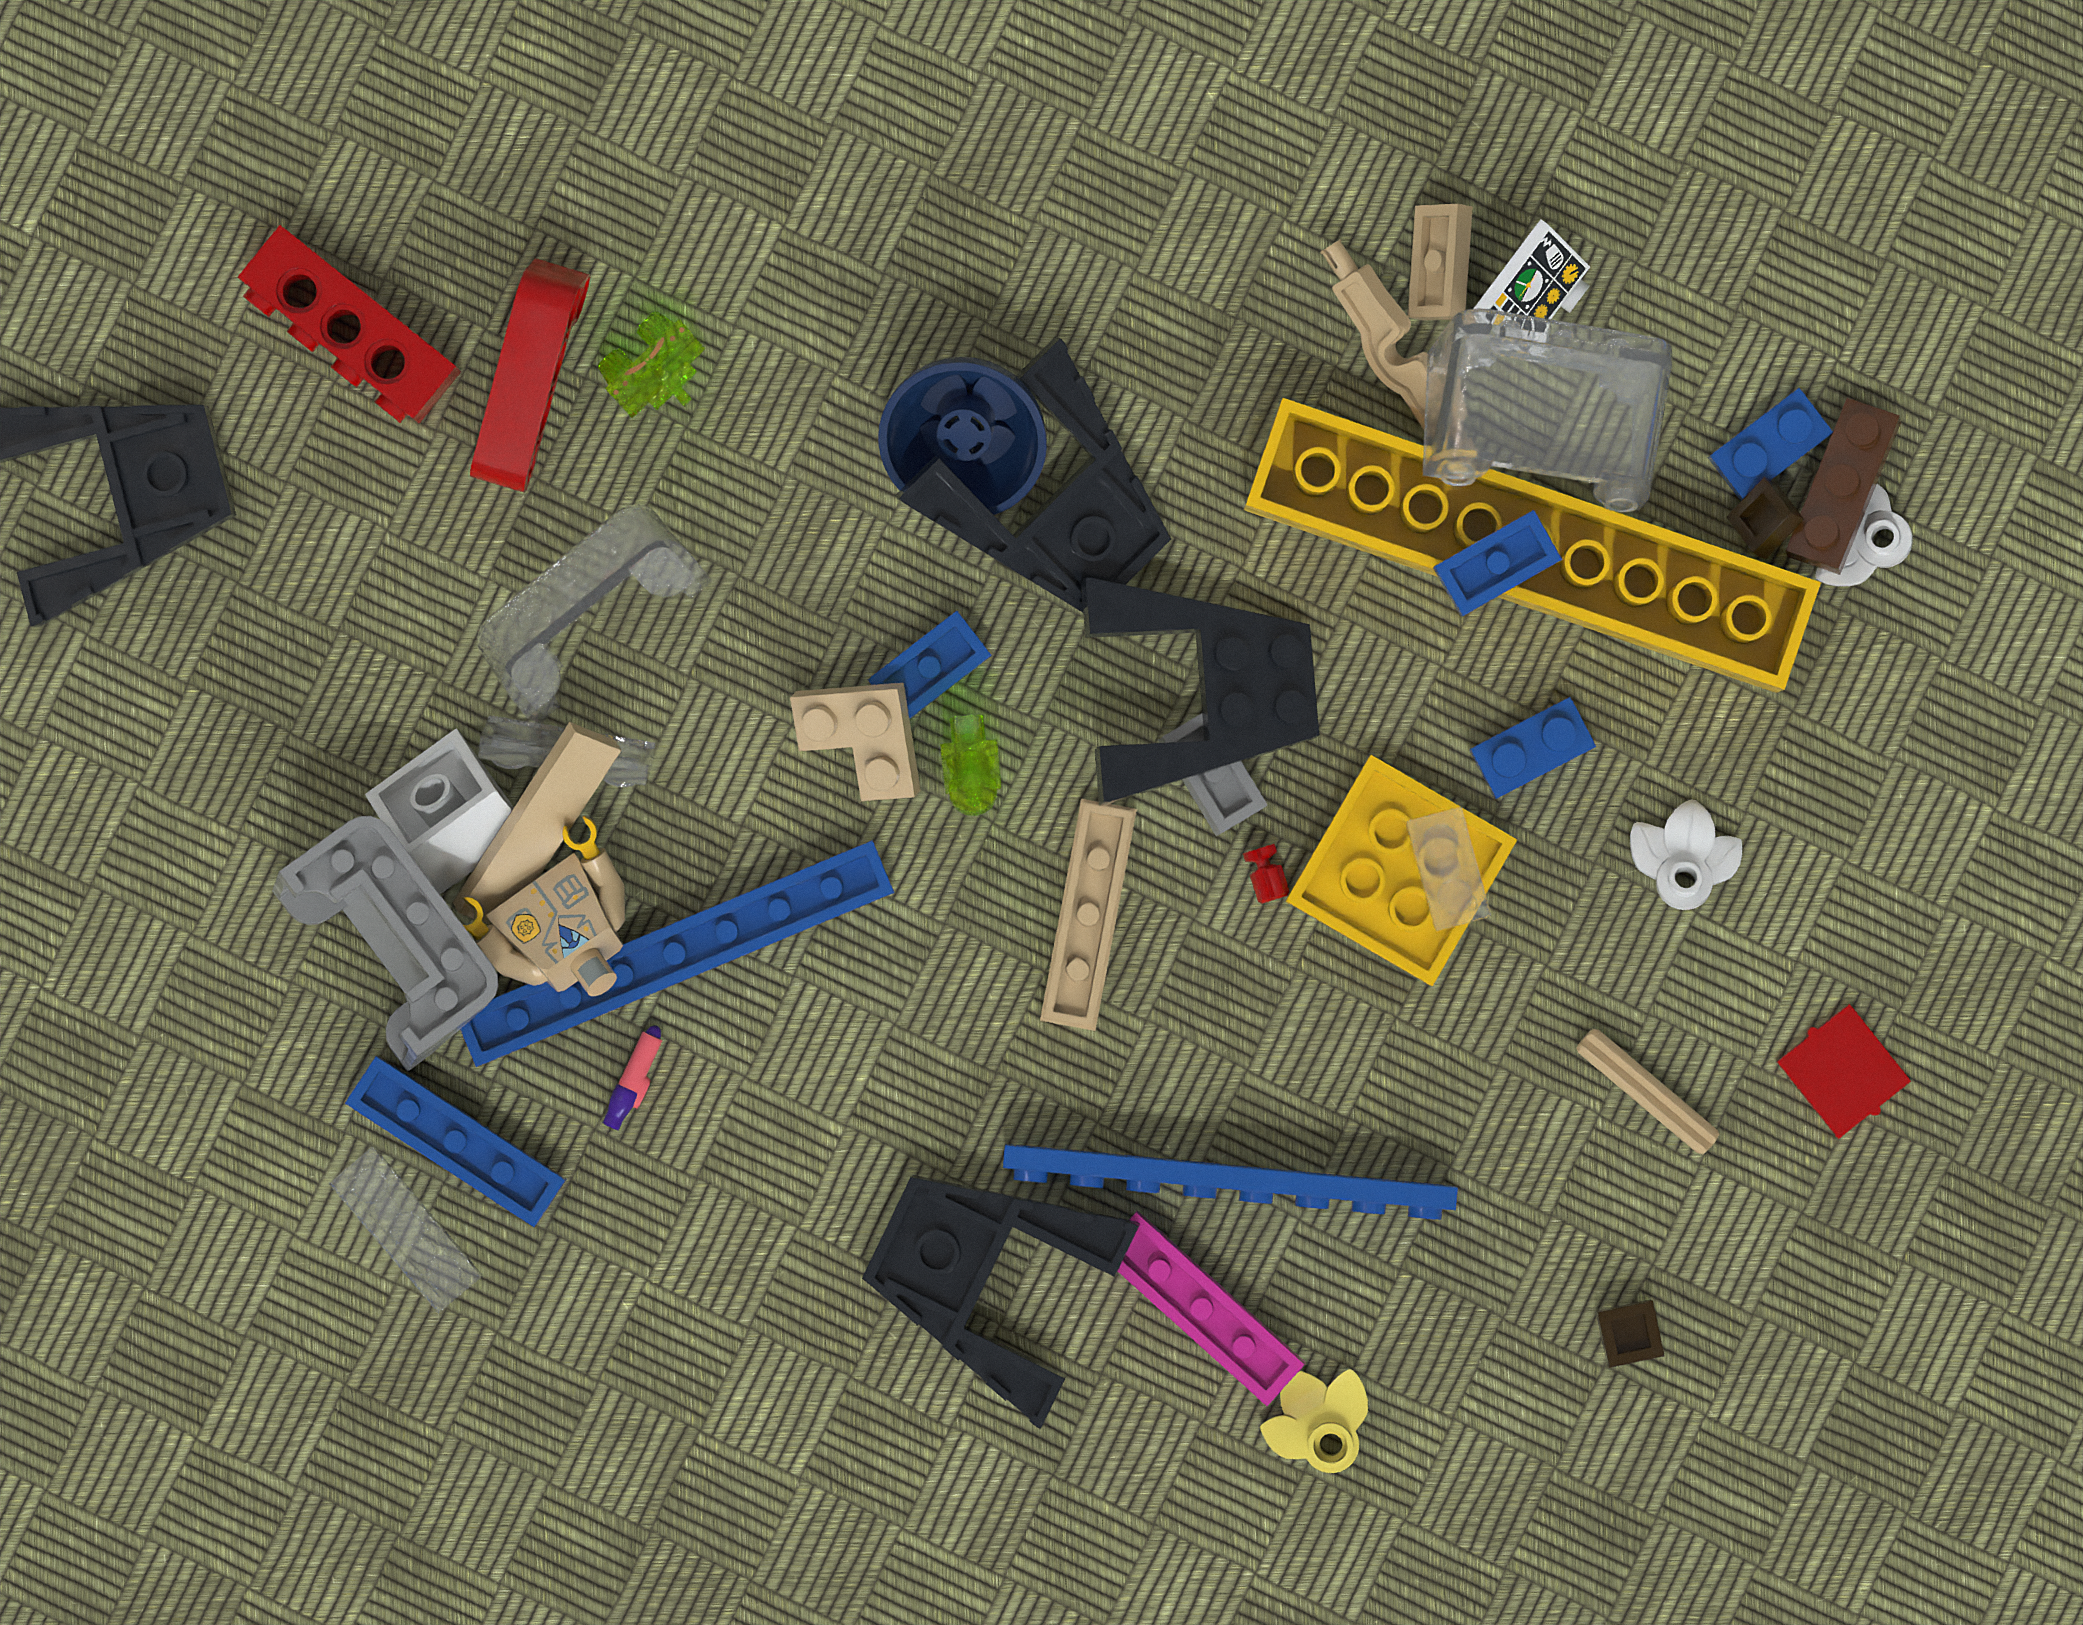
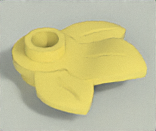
M1348 1369L1338 1375L1328 1387L1322 1380L1312 1374L1299 1371L1280 1392L1281 1407L1284 1415L1275 1416L1261 1424L1262 1435L1269 1447L1285 1459H1307L1319 1471L1325 1473L1341 1472L1347 1469L1358 1455L1359 1437L1356 1430L1368 1413V1398L1365 1387L1360 1377L1352 1369ZM1324 1435H1337L1342 1441L1341 1450L1336 1454L1325 1453L1320 1446V1440Z

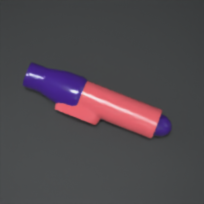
M653 1025L646 1032L642 1031L622 1077L613 1090L607 1114L602 1122L604 1125L619 1131L623 1120L632 1108L637 1109L640 1106L651 1081L646 1075L663 1041L660 1039V1027Z

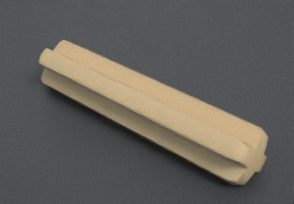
M1590 1030L1579 1042L1576 1049L1581 1056L1696 1153H1706L1716 1142L1719 1132L1714 1126L1600 1030Z

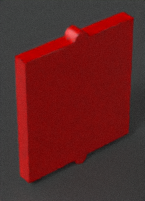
M1847 1004L1819 1028H1808L1806 1032L1807 1037L1776 1061L1837 1139H1840L1868 1115H1879L1881 1112L1880 1106L1911 1082L1850 1004Z

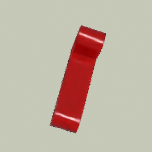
M537 258L523 272L514 299L477 440L470 477L523 493L526 492L535 468L570 332L580 317L586 299L590 274Z

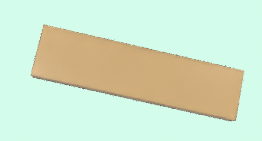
M568 723L453 901L458 913L474 919L473 908L462 899L463 897L473 898L482 907V921L486 924H491L486 917L488 913L539 878L564 840L562 835L563 827L566 825L568 830L571 829L622 751L616 740L574 723Z
M1081 799L1040 1021L1096 1031L1137 809L1113 804L1099 806L1097 801Z

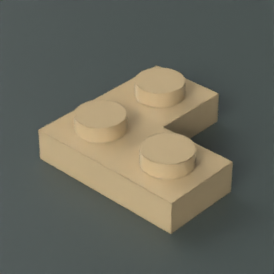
M904 683L796 691L790 697L798 750L810 751L852 747L861 801L912 798L921 791Z

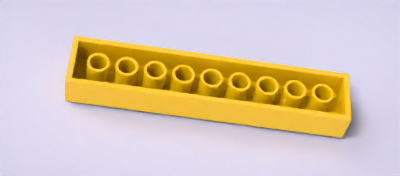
M1282 398L1244 510L1434 576H1437L1433 569L1434 566L1534 510L1562 560L1501 594L1498 598L1775 693L1785 690L1821 582L1286 398Z

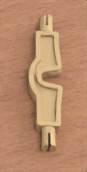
M1339 239L1320 253L1323 254L1340 282L1332 287L1333 292L1361 333L1362 348L1370 367L1388 388L1403 397L1430 439H1435L1441 435L1455 457L1468 460L1477 454L1479 450L1476 449L1460 424L1467 417V413L1451 390L1435 357L1427 352H1421L1410 358H1403L1398 354L1396 342L1409 332L1411 326L1409 317L1388 293L1369 264L1358 269L1342 244V240Z

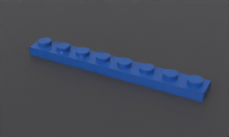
M872 840L623 944L621 950L607 960L610 967L616 973V982L601 995H588L579 981L565 991L557 992L547 982L536 986L527 984L493 998L480 1013L460 1030L475 1066L479 1067L895 892Z
M1005 1144L1003 1168L1014 1169L1013 1179L1020 1181L1047 1183L1048 1172L1070 1174L1069 1185L1103 1188L1104 1178L1126 1179V1190L1160 1193V1184L1168 1183L1183 1185V1196L1216 1198L1217 1188L1239 1190V1201L1272 1204L1273 1193L1296 1195L1295 1206L1329 1209L1330 1199L1352 1201L1351 1211L1385 1214L1386 1204L1409 1206L1408 1217L1437 1220L1442 1219V1209L1456 1210L1458 1188L1453 1185Z

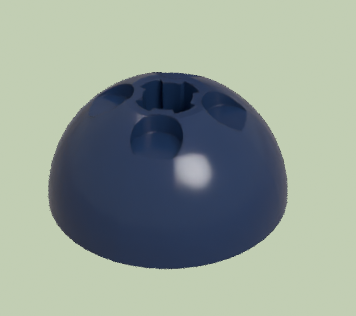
M951 357L937 360L917 369L895 389L881 416L878 444L884 468L899 491L936 456L942 460L993 515H996L1018 503L1028 494L1038 480L1046 457L1047 433L1043 415L1035 397L1017 376L1002 366L987 360L973 357ZM972 417H974V418H976L977 420H979L982 424L979 426V424L977 423V421L974 420Z

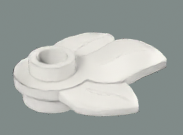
M1876 484L1841 575L1817 568L1815 577L1818 581L1832 586L1858 585L1866 581L1877 567H1893L1901 563L1910 553L1913 544L1911 528L1903 517L1892 512L1888 494L1880 485ZM1888 529L1894 534L1892 543L1884 548L1875 546L1873 542L1875 534L1879 530Z
M1693 799L1682 803L1674 810L1666 822L1665 829L1648 823L1636 822L1633 824L1630 834V849L1636 867L1645 875L1656 880V888L1662 900L1676 909L1690 910L1702 905L1708 899L1713 885L1731 879L1741 863V839L1732 836L1715 837V826L1710 813L1703 805ZM1687 872L1694 877L1695 885L1690 888L1680 887L1675 881V876L1678 873Z

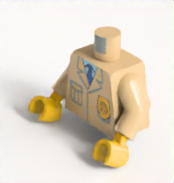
M582 816L591 831L590 838L586 842L579 843L574 841L570 837L566 825L563 827L562 833L563 839L569 847L581 851L583 858L580 861L574 853L488 913L486 917L491 924L487 926L482 921L483 911L479 902L473 898L463 897L462 899L473 908L475 914L472 923L463 926L474 937L473 940L493 967L503 976L533 986L547 982L557 992L565 991L579 981L588 995L598 996L609 990L617 979L616 973L610 967L607 960L618 953L623 946L617 931L625 922V887L604 848L598 849L595 843L598 831L596 823L591 818Z

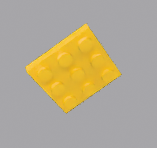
M1369 755L1285 902L1424 983L1433 986L1517 839L1373 755Z

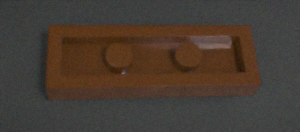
M1849 398L1846 399L1800 513L1804 520L1793 531L1786 548L1787 557L1841 575L1900 427V415Z

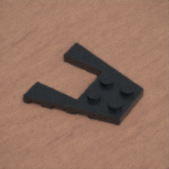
M1055 336L1016 376L1091 457L1013 535L942 460L936 456L895 497L1083 613L1081 582L1085 578H1095L1126 585L1172 538L1138 476L1133 473L1121 451L1122 447L1113 430L1109 429L1094 401L1095 397L1084 377L1080 376L1067 352L1066 344L1061 338Z
M138 405L126 407L0 408V463L97 437L124 541L123 544L17 572L30 627H40L236 516L209 406Z
M1085 578L1081 582L1085 638L1195 633L1204 741L1097 747L1095 749L1099 806L1107 805L1139 793L1142 794L1189 777L1218 770L1221 767L1246 759L1249 760L1315 739L1320 735L1310 624L1095 578Z
M912 1175L862 1279L917 1326L920 1325L953 1357L958 1361L961 1360L1001 1398L1013 1404L1030 1419L1029 1421L1035 1427L1041 1429L1067 1375L966 1326L1013 1228L1115 1277L1140 1223Z

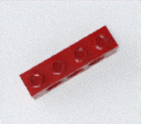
M281 225L277 227L237 277L249 287L243 295L246 300L268 317L277 309L292 321L293 324L286 331L312 353L321 345L333 354L337 359L330 367L356 388L365 380L381 394L374 403L399 423L408 415L420 424L461 373L452 362ZM300 280L313 281L317 289L314 301L304 308L292 307L288 299L289 290L292 285ZM344 315H354L359 318L361 325L357 338L346 344L335 342L332 336V328L335 321ZM397 350L402 352L405 360L402 372L392 379L379 377L376 372L378 357L385 351Z

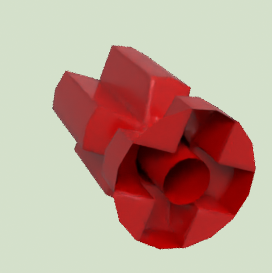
M1275 844L1243 853L1245 862L1256 863L1257 869L1249 876L1257 901L1261 904L1288 896L1290 892L1282 866L1271 864L1269 860L1277 852Z

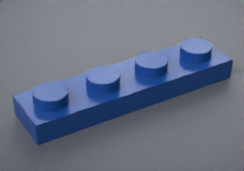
M375 1056L345 1102L352 1109L533 1227L537 1226L567 1180L380 1056Z

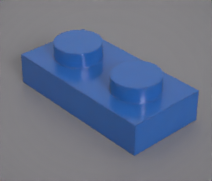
M1798 388L1707 458L1739 500L1742 501L1763 477L1772 480L1831 435L1833 431L1802 390Z
M1532 510L1439 563L1433 569L1458 613L1463 617L1556 564L1562 558L1537 514Z
M955 611L867 680L871 685L904 683L910 720L992 655L959 612Z
M1568 697L1469 749L1494 799H1497L1597 746L1571 697Z

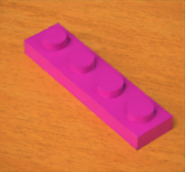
M1137 1210L1129 1220L1140 1223V1226L1118 1272L1262 1403L1268 1406L1302 1369L1306 1362Z

